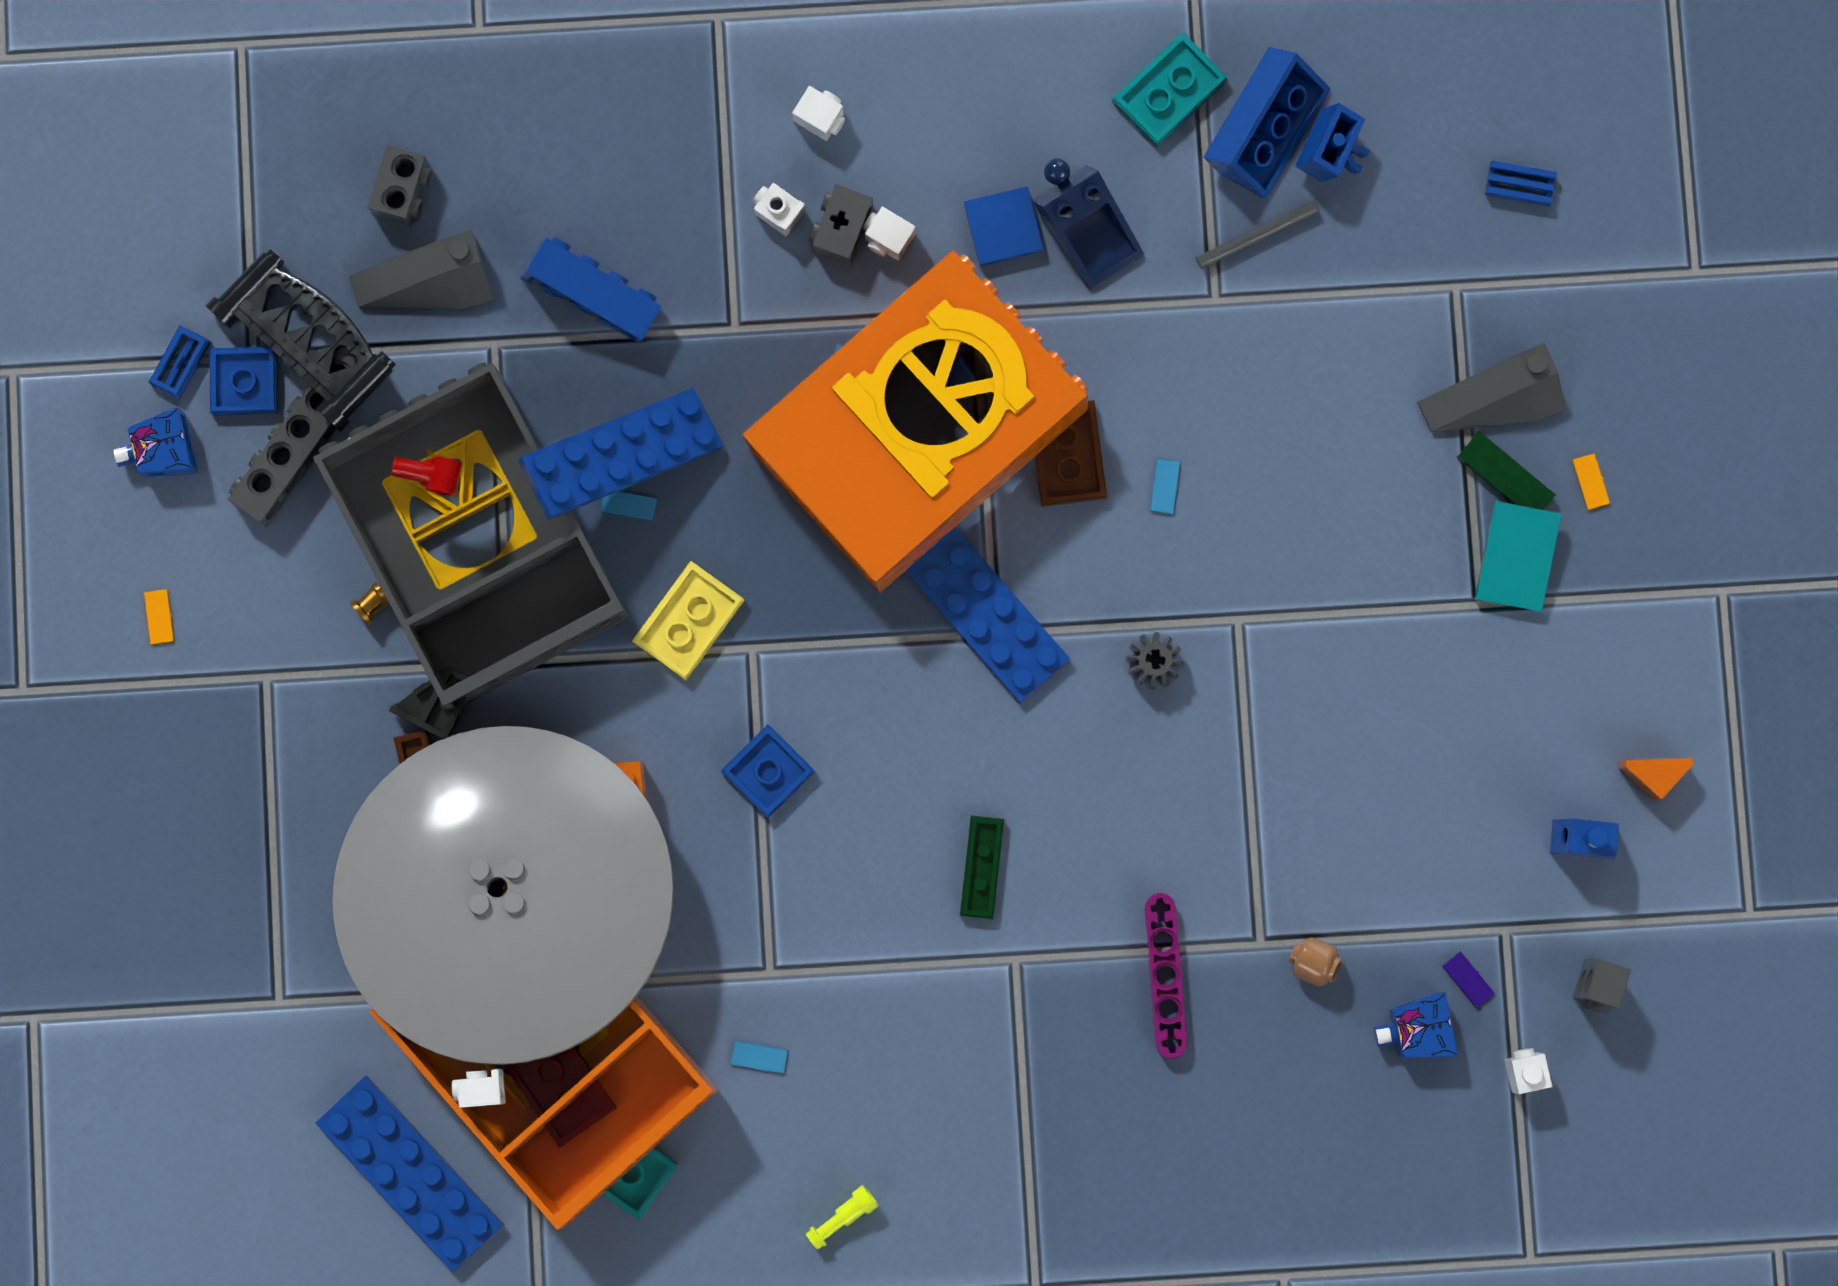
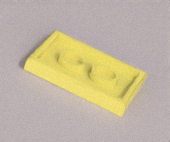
M690 561L632 642L687 681L742 606L745 599Z

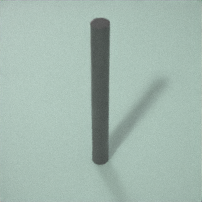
M1311 201L1196 257L1198 265L1203 269L1319 213L1317 203Z

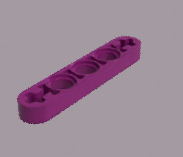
M1157 893L1147 899L1144 908L1155 1045L1158 1052L1164 1057L1176 1058L1184 1053L1187 1045L1176 906L1174 900L1169 895ZM1158 898L1162 899L1163 904H1169V911L1164 912L1163 918L1164 922L1171 921V928L1158 927L1153 930L1151 928V922L1158 923L1157 912H1151V906L1156 904ZM1159 932H1166L1172 938V946L1167 951L1161 952L1154 947L1153 939ZM1161 966H1169L1175 972V979L1170 985H1162L1156 979V972ZM1166 999L1173 1000L1178 1007L1176 1016L1171 1019H1165L1159 1013V1005ZM1179 1022L1180 1029L1173 1028V1036L1175 1039H1180V1045L1175 1046L1173 1053H1169L1167 1047H1162V1040H1167L1168 1038L1167 1029L1160 1031L1159 1024Z

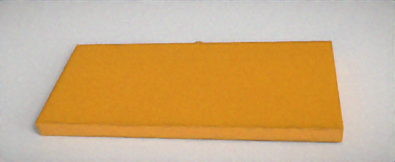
M1595 453L1573 459L1572 462L1587 510L1610 504L1603 481L1604 478L1601 475Z
M168 589L144 592L150 645L174 642Z

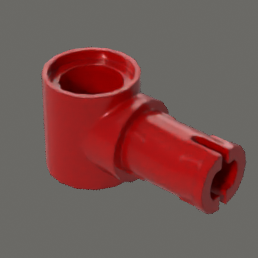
M433 456L432 460L426 459L424 462L395 457L392 465V476L418 481L421 486H426L425 490L436 494L455 496L462 462L439 456Z

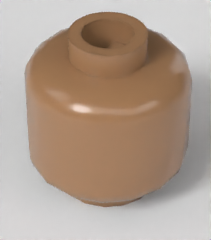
M1311 937L1306 939L1302 945L1298 943L1295 945L1289 962L1294 964L1293 972L1295 977L1317 987H1322L1327 982L1333 983L1342 964V958L1338 957V949L1335 946Z

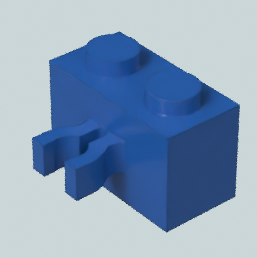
M1341 103L1321 109L1295 167L1320 182L1339 177L1344 167L1353 174L1360 173L1362 166L1355 163L1354 157L1351 154L1364 158L1370 152V150L1363 146L1354 145L1365 122V118Z

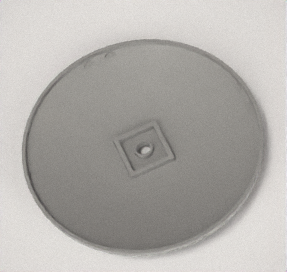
M519 726L475 729L437 741L399 764L371 792L355 815L342 844L334 875L332 902L337 942L345 966L367 1003L385 1022L417 1045L439 1055L477 1064L507 1065L531 1062L564 1052L590 1039L613 1022L640 993L658 962L669 932L674 890L672 864L663 831L650 804L633 781L604 755L570 737L543 729ZM498 879L506 881V893L501 897H492L489 893L491 883Z

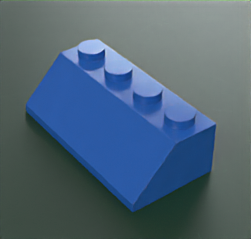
M1268 47L1203 158L1222 176L1255 195L1266 199L1331 88L1296 52Z

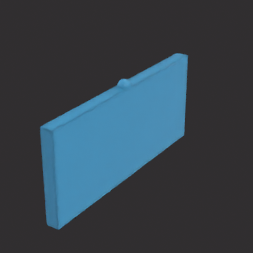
M1157 459L1150 511L1173 514L1176 490L1178 489L1177 482L1180 462Z
M618 491L603 498L601 512L653 521L657 498Z
M735 1041L731 1065L754 1068L757 1071L760 1069L784 1074L788 1050Z

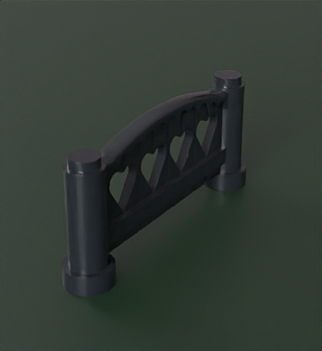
M270 249L267 253L263 252L218 299L214 296L205 306L229 329L238 320L244 323L325 399L316 409L341 432L350 423L347 420L348 417L393 372L392 368L396 364L383 351H380L378 355L373 354L365 338L347 314L320 290L304 280L283 271L281 266L285 262ZM280 286L282 294L290 295L291 300L286 306L265 311L269 292L273 287ZM301 306L304 309L305 315H312L313 321L309 326L287 332L291 313L295 307ZM325 327L327 335L335 336V342L332 346L309 352L316 328ZM346 347L350 356L357 357L358 360L355 366L331 373L335 355L339 348Z

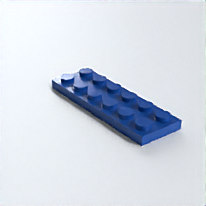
M691 388L520 457L518 462L547 519L550 520L716 452L722 448L723 444L694 388Z
M956 527L944 535L938 543L918 558L905 571L1019 703L1070 660L1069 656Z
M364 1076L315 1122L451 1272H454L504 1225L368 1076Z

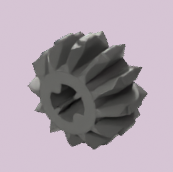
M1154 632L1152 643H1150L1145 634L1141 635L1140 642L1144 648L1136 643H1132L1130 649L1138 654V656L1128 655L1126 657V662L1137 663V666L1128 670L1129 675L1140 672L1142 675L1137 680V684L1140 686L1146 678H1150L1149 688L1152 690L1156 688L1157 678H1159L1163 687L1169 685L1166 674L1171 678L1177 679L1179 673L1171 666L1179 667L1183 665V660L1172 658V656L1181 651V648L1179 646L1171 650L1167 648L1172 642L1170 636L1164 640L1163 644L1159 643V632ZM1152 653H1157V658L1163 660V665L1159 664L1157 669H1152V664L1146 662V657L1150 658Z

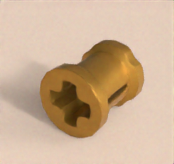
M373 582L371 584L372 588L359 600H352L350 602L351 606L368 625L373 622L372 618L387 605L390 606L382 588L377 582Z

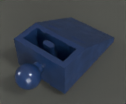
M1055 158L1046 164L1044 176L1049 183L1055 186L1032 201L1047 228L1088 289L1093 288L1144 255L1143 250L1098 170L1086 165L1070 176V167L1063 159ZM1093 189L1094 192L1088 195V192ZM1065 206H1068V207H1069L1067 210H1065V211H1063L1062 213H1060V211H1061V209H1062L1063 207H1065Z

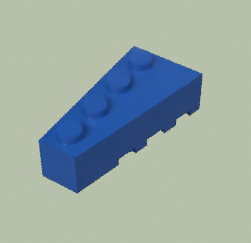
M553 237L552 240L545 238L539 244L520 278L530 284L533 278L542 282L540 286L544 289V292L555 298L564 299L566 296L571 299L569 303L575 309L590 316L595 313L599 316L598 320L601 323L636 342L642 341L661 308V305L655 302L657 297L642 288L638 292L627 286L628 280L616 272L611 271L610 274H607L598 269L599 263L585 254L578 257L569 251L571 246L556 237Z

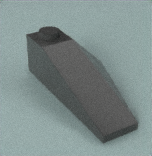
M471 230L440 239L349 276L359 308L466 310L495 301L477 240Z
M1545 343L1517 354L1417 402L1431 433L1475 427L1536 423L1566 409L1559 374Z

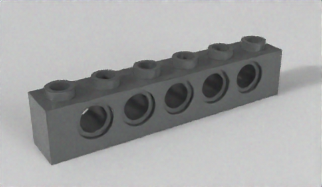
M339 348L335 355L331 373L355 366L358 360L357 357L350 356L348 348ZM308 383L307 386L309 387L302 397L297 396L289 405L287 410L289 415L284 422L276 424L269 433L268 439L270 441L264 450H258L249 462V467L251 468L244 478L239 477L229 490L231 496L228 498V501L266 527L314 462L313 457L320 453L319 449L326 445L337 429L319 411L315 410V402L322 396ZM302 423H309L310 431L308 435L304 438H296V428ZM282 450H289L291 454L290 460L284 465H277V454ZM263 477H270V488L265 492H258V481Z

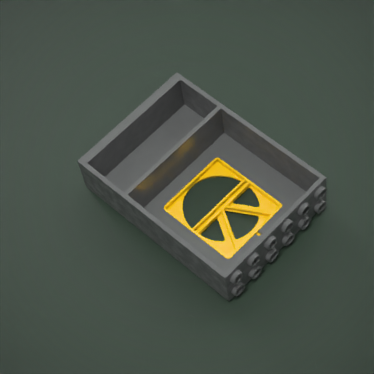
M480 363L468 370V376L458 381L456 378L445 381L438 386L439 391L428 397L426 394H422L408 402L409 407L399 412L397 410L386 412L378 418L380 422L369 428L364 425L354 429L348 434L350 438L339 444L337 441H333L322 446L319 449L320 454L313 457L442 705L450 710L456 708L455 701L465 696L466 699H469L467 701L468 704L630 617L574 511L572 510L550 520L547 519L518 462L521 456L536 451L540 447L504 379L493 363L488 365ZM433 456L453 460L460 459L462 468L460 472L459 506L457 507L436 493L425 490L426 487L421 486L418 481L392 476V465L395 457L424 462L426 459L432 460ZM475 463H480L493 471L502 480V483L473 498ZM416 496L442 512L443 515L413 529L410 518L411 498ZM511 496L514 508V526L511 537L498 556L482 565L472 568L449 566L432 557L420 544L502 499ZM449 666L469 677L447 688L439 671Z

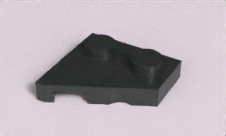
M449 666L439 671L447 688L469 677ZM429 680L414 689L413 693L398 704L392 705L389 712L445 739L451 736L469 699H466L465 696L455 701L456 708L450 710L442 705Z

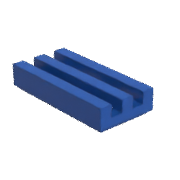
M1491 161L1485 195L1550 206L1552 204V193L1554 192V181L1557 172ZM1496 172L1547 180V183L1497 175ZM1494 182L1545 191V195L1494 187Z
M179 325L148 383L180 399L211 341ZM184 336H188L189 339L178 356L165 383L161 382ZM199 342L175 388H172L195 343Z

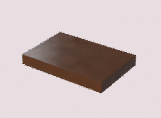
M1095 400L1088 401V410L1035 456L1041 507L1107 499Z

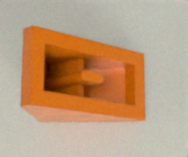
M1693 758L1625 760L1619 762V769L1653 801L1663 799L1693 766Z

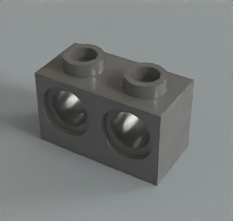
M387 145L368 205V209L374 216L410 226L413 218L419 217L423 200L420 198L423 186L427 187L429 185L432 175V168L429 167L430 163L425 156ZM403 166H415L411 176L406 178L399 176ZM395 196H404L405 202L403 206L397 209L390 208V201Z
M1584 959L1573 998L1582 1000L1581 1007L1596 1012L1608 1013L1609 1008L1620 1009L1631 969L1600 959Z

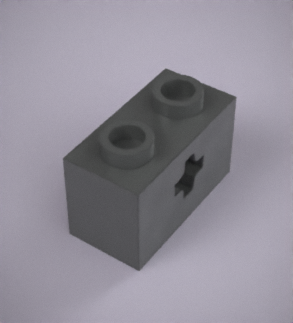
M835 184L833 192H827L823 199L821 211L825 213L821 223L815 222L810 233L809 241L813 242V252L850 266L863 234L864 224L871 213L873 198ZM840 218L845 219L846 226L842 225L839 230H836L834 222L838 223Z

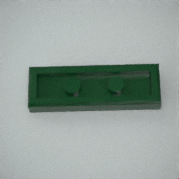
M1480 431L1456 457L1511 504L1544 510L1556 496V494Z
M971 815L960 916L993 919L1004 819Z

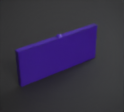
M1461 951L1442 966L1476 1008L1495 994L1480 976L1479 971H1476Z

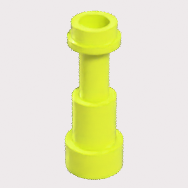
M864 1185L853 1191V1197L835 1210L837 1214L818 1229L812 1226L810 1231L806 1233V1236L817 1250L822 1246L825 1247L827 1245L825 1240L843 1225L848 1227L865 1212L870 1214L879 1207L877 1201Z

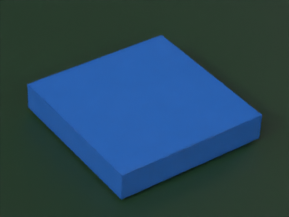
M1028 186L964 202L979 267L1043 252L1044 249Z
M269 347L210 348V414L212 416L278 414V355Z
M767 724L721 772L769 818L815 773V770Z

